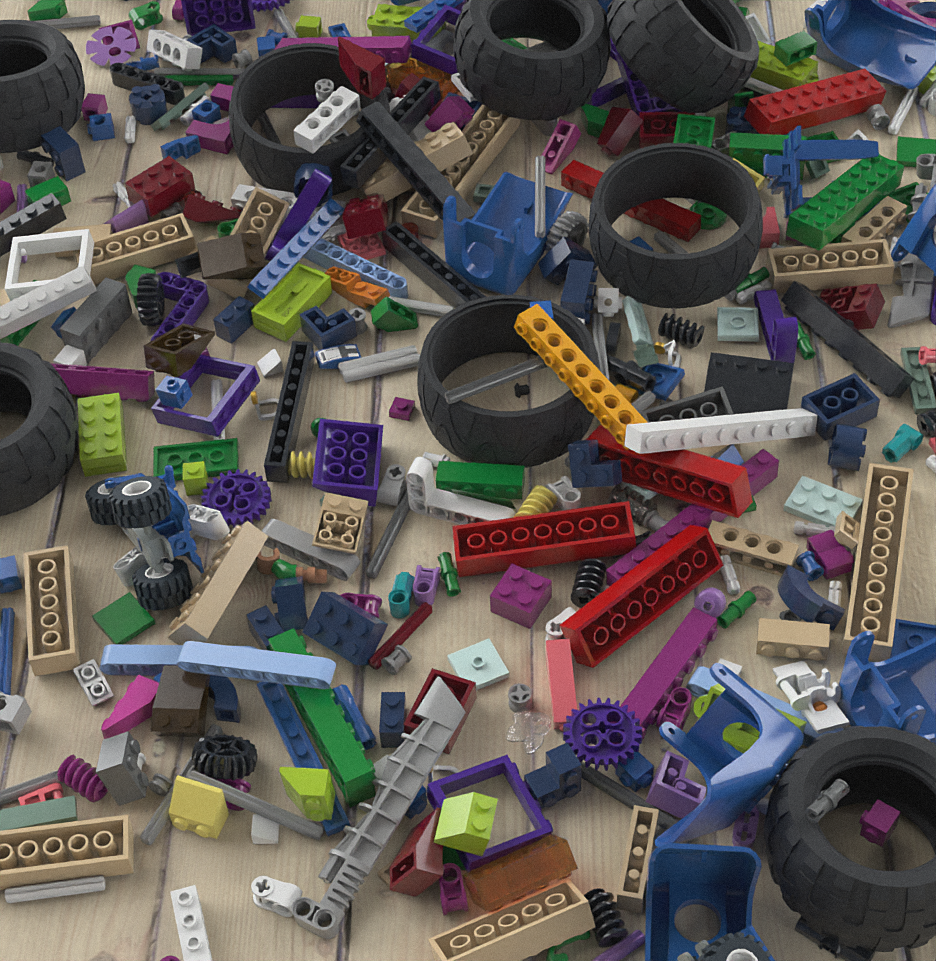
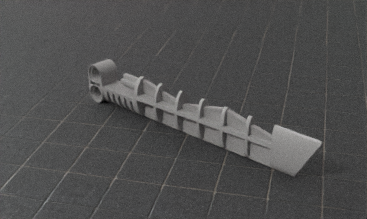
M922 154L916 159L917 176L920 179L931 180V190L936 184V154ZM924 183L916 185L915 194L910 200L913 212L907 216L909 221H911L927 196V186ZM935 225V227H934V232H933V237H934V242H935V244H936V225ZM910 253L898 265L901 270L902 279L896 280L895 283L903 286L904 296L892 298L888 320L889 328L909 324L929 316L935 282L933 274L935 272L916 255Z
M439 676L435 679L414 713L424 721L410 735L402 733L401 737L405 741L391 756L387 757L388 761L381 780H373L372 783L378 787L372 806L363 802L358 804V807L367 814L354 828L345 826L343 830L347 835L328 853L330 858L318 877L331 885L321 902L318 903L310 898L300 897L291 906V911L297 924L321 938L332 939L338 934L340 930L339 923L345 915L344 909H348L350 906L348 904L349 901L354 900L353 894L358 893L360 890L358 888L359 884L362 885L364 883V876L367 877L466 713ZM310 909L307 915L300 916L302 910ZM324 921H332L329 926L321 927V924Z

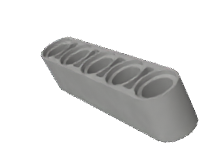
M271 519L262 529V532L268 535L264 543L265 546L273 550L278 548L280 553L311 567H316V569H327V574L340 580L347 581L360 565V559L355 554L312 546L314 535L277 519Z

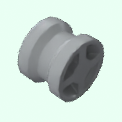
M243 49L239 54H232L236 68H244L253 62L247 49Z
M321 79L315 84L316 98L319 102H325L334 92V83L329 79Z
M521 683L514 684L508 691L509 707L515 713H525L532 707V691L527 685Z

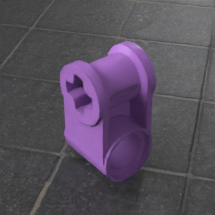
M417 565L413 592L414 602L418 607L423 602L433 605L437 587L440 583V567L432 569Z

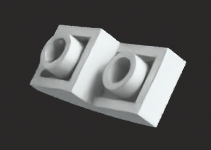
M94 659L73 669L92 707L114 697Z

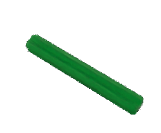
M233 75L165 76L166 78L181 82L183 86H200L205 82L208 86L217 85L218 83L233 85L234 82Z

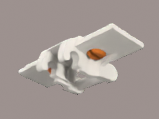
M804 661L773 668V672L777 676L776 686L784 691L791 701L790 705L794 710H801V715L807 718L817 734L850 725V722L836 704L840 701L841 687L837 682H834L832 684L833 689H831L829 686L830 673L826 668L822 669V676L819 679L816 678V674L810 670Z

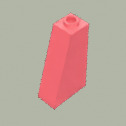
M570 639L546 640L545 658L554 729H560L563 732L566 717L571 716L572 709L577 710Z

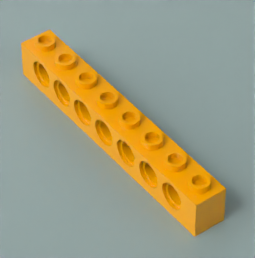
M538 304L520 313L514 325L517 333L529 343L530 347L541 356L545 364L550 366L559 379L585 404L588 411L597 417L602 426L607 428L615 437L616 441L628 450L629 448L624 446L626 426L628 424L648 422Z

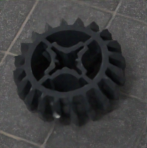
M142 274L137 283L138 316L142 325L156 327L162 324L164 321L163 317H165L164 284L159 274Z
M215 734L214 736L207 735L206 738H200L198 742H195L191 760L194 770L203 775L213 777L215 780L223 779L225 781L226 779H231L234 781L236 778L243 779L244 776H250L251 772H254L258 754L255 745L250 743L248 739L243 740V737H235L234 735Z

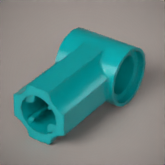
M903 424L897 430L895 437L882 448V454L890 463L898 462L910 449L914 451L919 447L924 435L909 425Z
M400 572V574L395 576L392 591L388 595L390 614L397 619L405 618L410 613V601L415 576H412L409 572Z

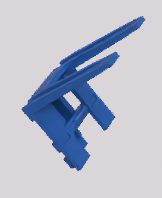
M797 126L794 131L789 132L788 139H784L782 142L783 156H769V154L764 156V176L770 179L768 189H771L772 195L782 192L784 218H789L790 214L812 198L803 197L802 185H800V161L874 158L879 155L878 142L869 140H801V126Z

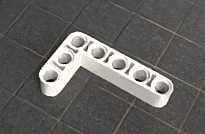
M416 457L406 475L409 507L415 513L459 525L513 518L516 514L513 509L506 506L434 488L433 466L426 458Z
M196 504L187 506L190 516L188 520L192 531H189L191 538L199 535L212 540H219L230 532L220 511ZM134 547L119 559L113 568L123 585L128 587L133 585L132 576L134 572L145 565L147 560L141 551Z

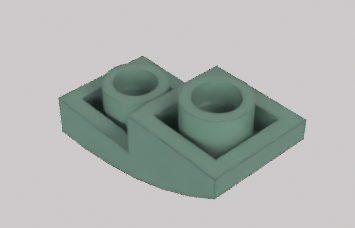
M648 343L636 346L637 350L632 351L635 362L639 367L659 363L658 356L655 355L654 346L649 347Z

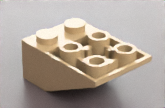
M325 492L312 546L356 554L366 520L368 501Z

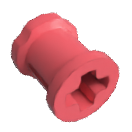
M926 346L920 347L918 354L919 363L921 365L936 363V349L927 348Z

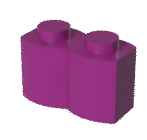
M833 530L808 537L806 544L807 551H812L815 554V560L818 565L823 567V577L826 580L851 572L852 563H854L852 553L849 550L847 551L836 540Z

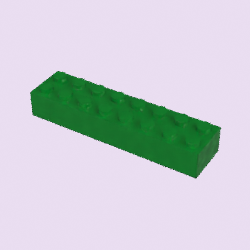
M880 154L874 158L861 159L789 215L786 235L818 251L821 250L898 188L901 184L905 166Z
M294 628L268 639L271 651L313 656L311 652L307 653L305 649L307 645L303 636H298ZM284 684L349 808L375 797V785L372 783L376 779L373 774L376 772L371 759L366 760L363 755L365 754V749L360 740H355V731L351 723L345 722L343 708L340 704H335V695L332 688L318 689Z

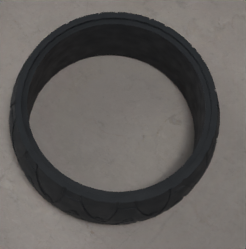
M302 43L281 47L256 59L240 74L239 79H237L233 87L229 106L230 134L235 152L244 169L254 181L264 188L294 193L295 174L304 163L321 164L331 169L333 175L332 196L354 188L343 184L340 166L368 137L361 127L342 140L321 146L313 154L303 148L284 146L269 141L252 129L255 121L272 106L290 98L316 95L315 84L321 79L331 80L334 83L333 91L343 86L358 94L361 109L379 101L387 112L390 113L385 88L373 100L357 92L340 66L339 49L337 46L322 43Z
M664 143L638 149L613 163L600 178L590 205L588 225L590 245L596 264L605 280L613 288H619V293L624 296H630L639 303L660 308L680 309L714 302V300H718L726 296V294L728 295L744 281L759 252L763 232L762 206L756 184L747 170L737 161L733 160V158L705 146L688 143ZM662 198H686L701 201L720 209L737 224L739 229L726 241L707 250L688 254H666L650 251L632 244L613 229L612 224L623 213L639 204Z
M497 295L479 298L464 303L446 313L445 316L441 317L427 334L418 362L417 389L420 407L433 436L445 449L455 456H459V458L472 463L519 465L528 468L541 465L544 462L547 463L564 455L569 451V444L582 440L587 433L595 415L588 411L585 404L573 394L571 389L550 403L520 411L483 409L462 400L448 404L445 399V393L448 390L443 387V381L456 368L470 360L502 352H519L540 356L517 333L514 325L518 315L530 308V302L547 300L524 295ZM551 302L554 322L600 370L598 353L587 327L570 311Z

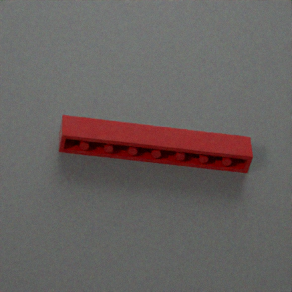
M572 160L561 171V186L592 199L596 186L604 172ZM663 198L639 204L623 213L686 242H689L701 229V215Z

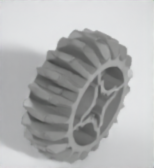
M574 211L562 213L561 217H558L557 221L553 223V227L547 236L548 240L545 243L547 245V253L563 237L582 246L589 231L587 219Z

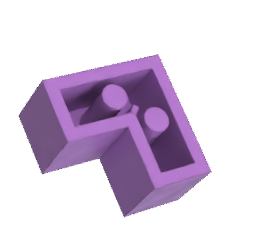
M667 750L656 769L645 802L682 819L702 802L707 788L685 778L689 760Z

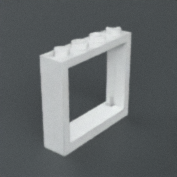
M89 229L13 237L5 291L10 301L52 281L18 283L22 256L80 250L78 267L83 265L90 274L94 241Z

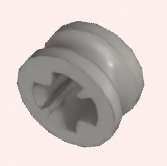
M156 773L153 776L154 781H150L148 786L157 795L165 797L173 782L166 776Z

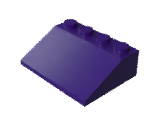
M181 0L187 34L194 36L213 24L225 32L256 29L252 0Z
M320 418L312 487L327 493L368 501V506L376 507L383 425Z

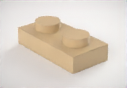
M841 511L836 518L834 537L841 545H847L853 549L858 544L860 523L844 511Z

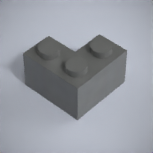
M129 731L102 741L96 769L97 775L119 806L145 798L147 786L149 785L146 773L142 772L137 765L138 755L141 751L140 744L136 739H133Z

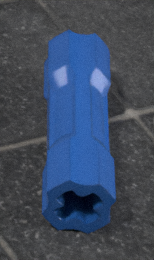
M343 684L333 688L334 702L336 705L340 704L345 713L344 720L346 723H351L355 731V740L361 741L365 751L373 748L377 743L375 741L376 737L361 715L349 688Z

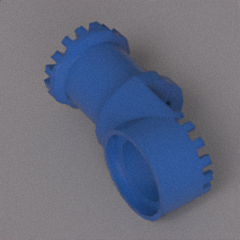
M157 55L150 58L140 57V61L126 63V65L145 71L160 68L159 63H157L159 61Z

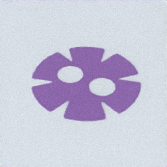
M111 26L105 27L91 35L97 41H87L86 54L96 53L90 60L102 66H105L108 59H110V65L123 63L131 57L125 51L135 52L136 38L126 39L132 32L123 27H117L114 34ZM111 36L113 42L110 45H104L101 42L102 38ZM113 47H118L121 49V53L118 56H111L109 50Z

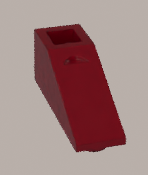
M195 193L194 196L189 194L183 210L185 218L200 224L236 220L241 215V210L230 207V209L224 208L223 203L213 200L211 203L205 200V196Z

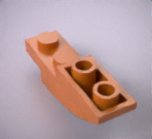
M335 266L327 269L325 272L331 278L332 290L363 308H367L370 305L376 306L383 298L390 296L388 289L362 281L360 274Z

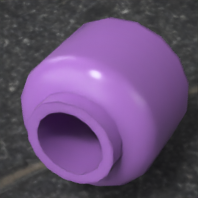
M712 587L705 588L695 598L694 606L696 609L717 618L725 609L726 599L720 590Z

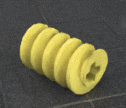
M295 451L291 452L288 462L289 476L292 473L294 478H298L299 475L302 478H306L309 474L310 479H313L315 458L312 457L311 452H308L306 458H304L303 451H300L298 457H296Z
M536 485L514 517L549 513L553 505L556 504L557 497L546 487Z

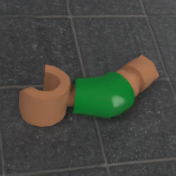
M278 548L273 550V556L264 557L260 551L256 557L257 570L262 574H274L278 579L303 576V582L327 583V569H316V567L304 569V567H297V564H290L280 559Z

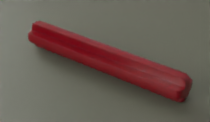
M423 602L368 660L369 666L378 670L382 666L381 660L394 652L395 646L402 645L433 612V607L427 602Z

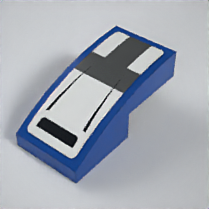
M357 344L337 345L315 352L319 369H339V363L361 358Z

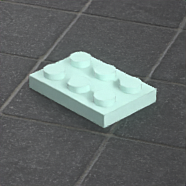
M802 475L784 504L783 511L816 524L826 525V528H829V526H836V518L841 511H844L854 519L862 506L863 499Z

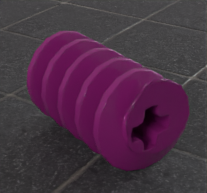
M74 754L70 755L62 762L58 769V780L65 783L67 787L72 788L82 797H85L89 802L94 803L101 800L109 791L97 775V768L92 767L90 763H84L85 761L82 758L76 759Z

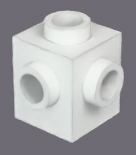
M598 288V296H594V308H598V312L602 313L603 317H614V313H618V309H622V297H618L619 288ZM606 299H611L612 305L606 306L604 304V301Z

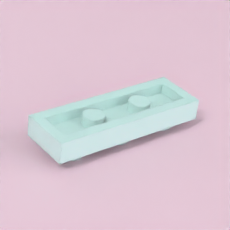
M626 296L622 302L628 319V326L632 333V341L636 346L647 343L649 347L654 346L642 303L637 302L630 296Z

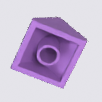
M144 201L137 202L104 224H111L114 234L149 223Z

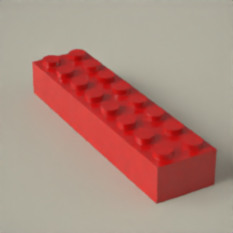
M861 69L752 98L749 100L744 117L759 134L785 135L790 131H794L797 126H801V130L867 112L871 106L882 104L887 91L866 69Z
M601 424L586 439L598 440L600 461L620 460L622 482L739 518L753 502L746 467L685 449L639 454L631 449L626 450L616 441L608 429L604 428Z
M629 501L452 526L455 559L459 577L507 571L511 564L521 568H530L628 554L636 547Z
M690 524L559 625L565 639H570V648L577 663L594 668L724 566L708 528Z

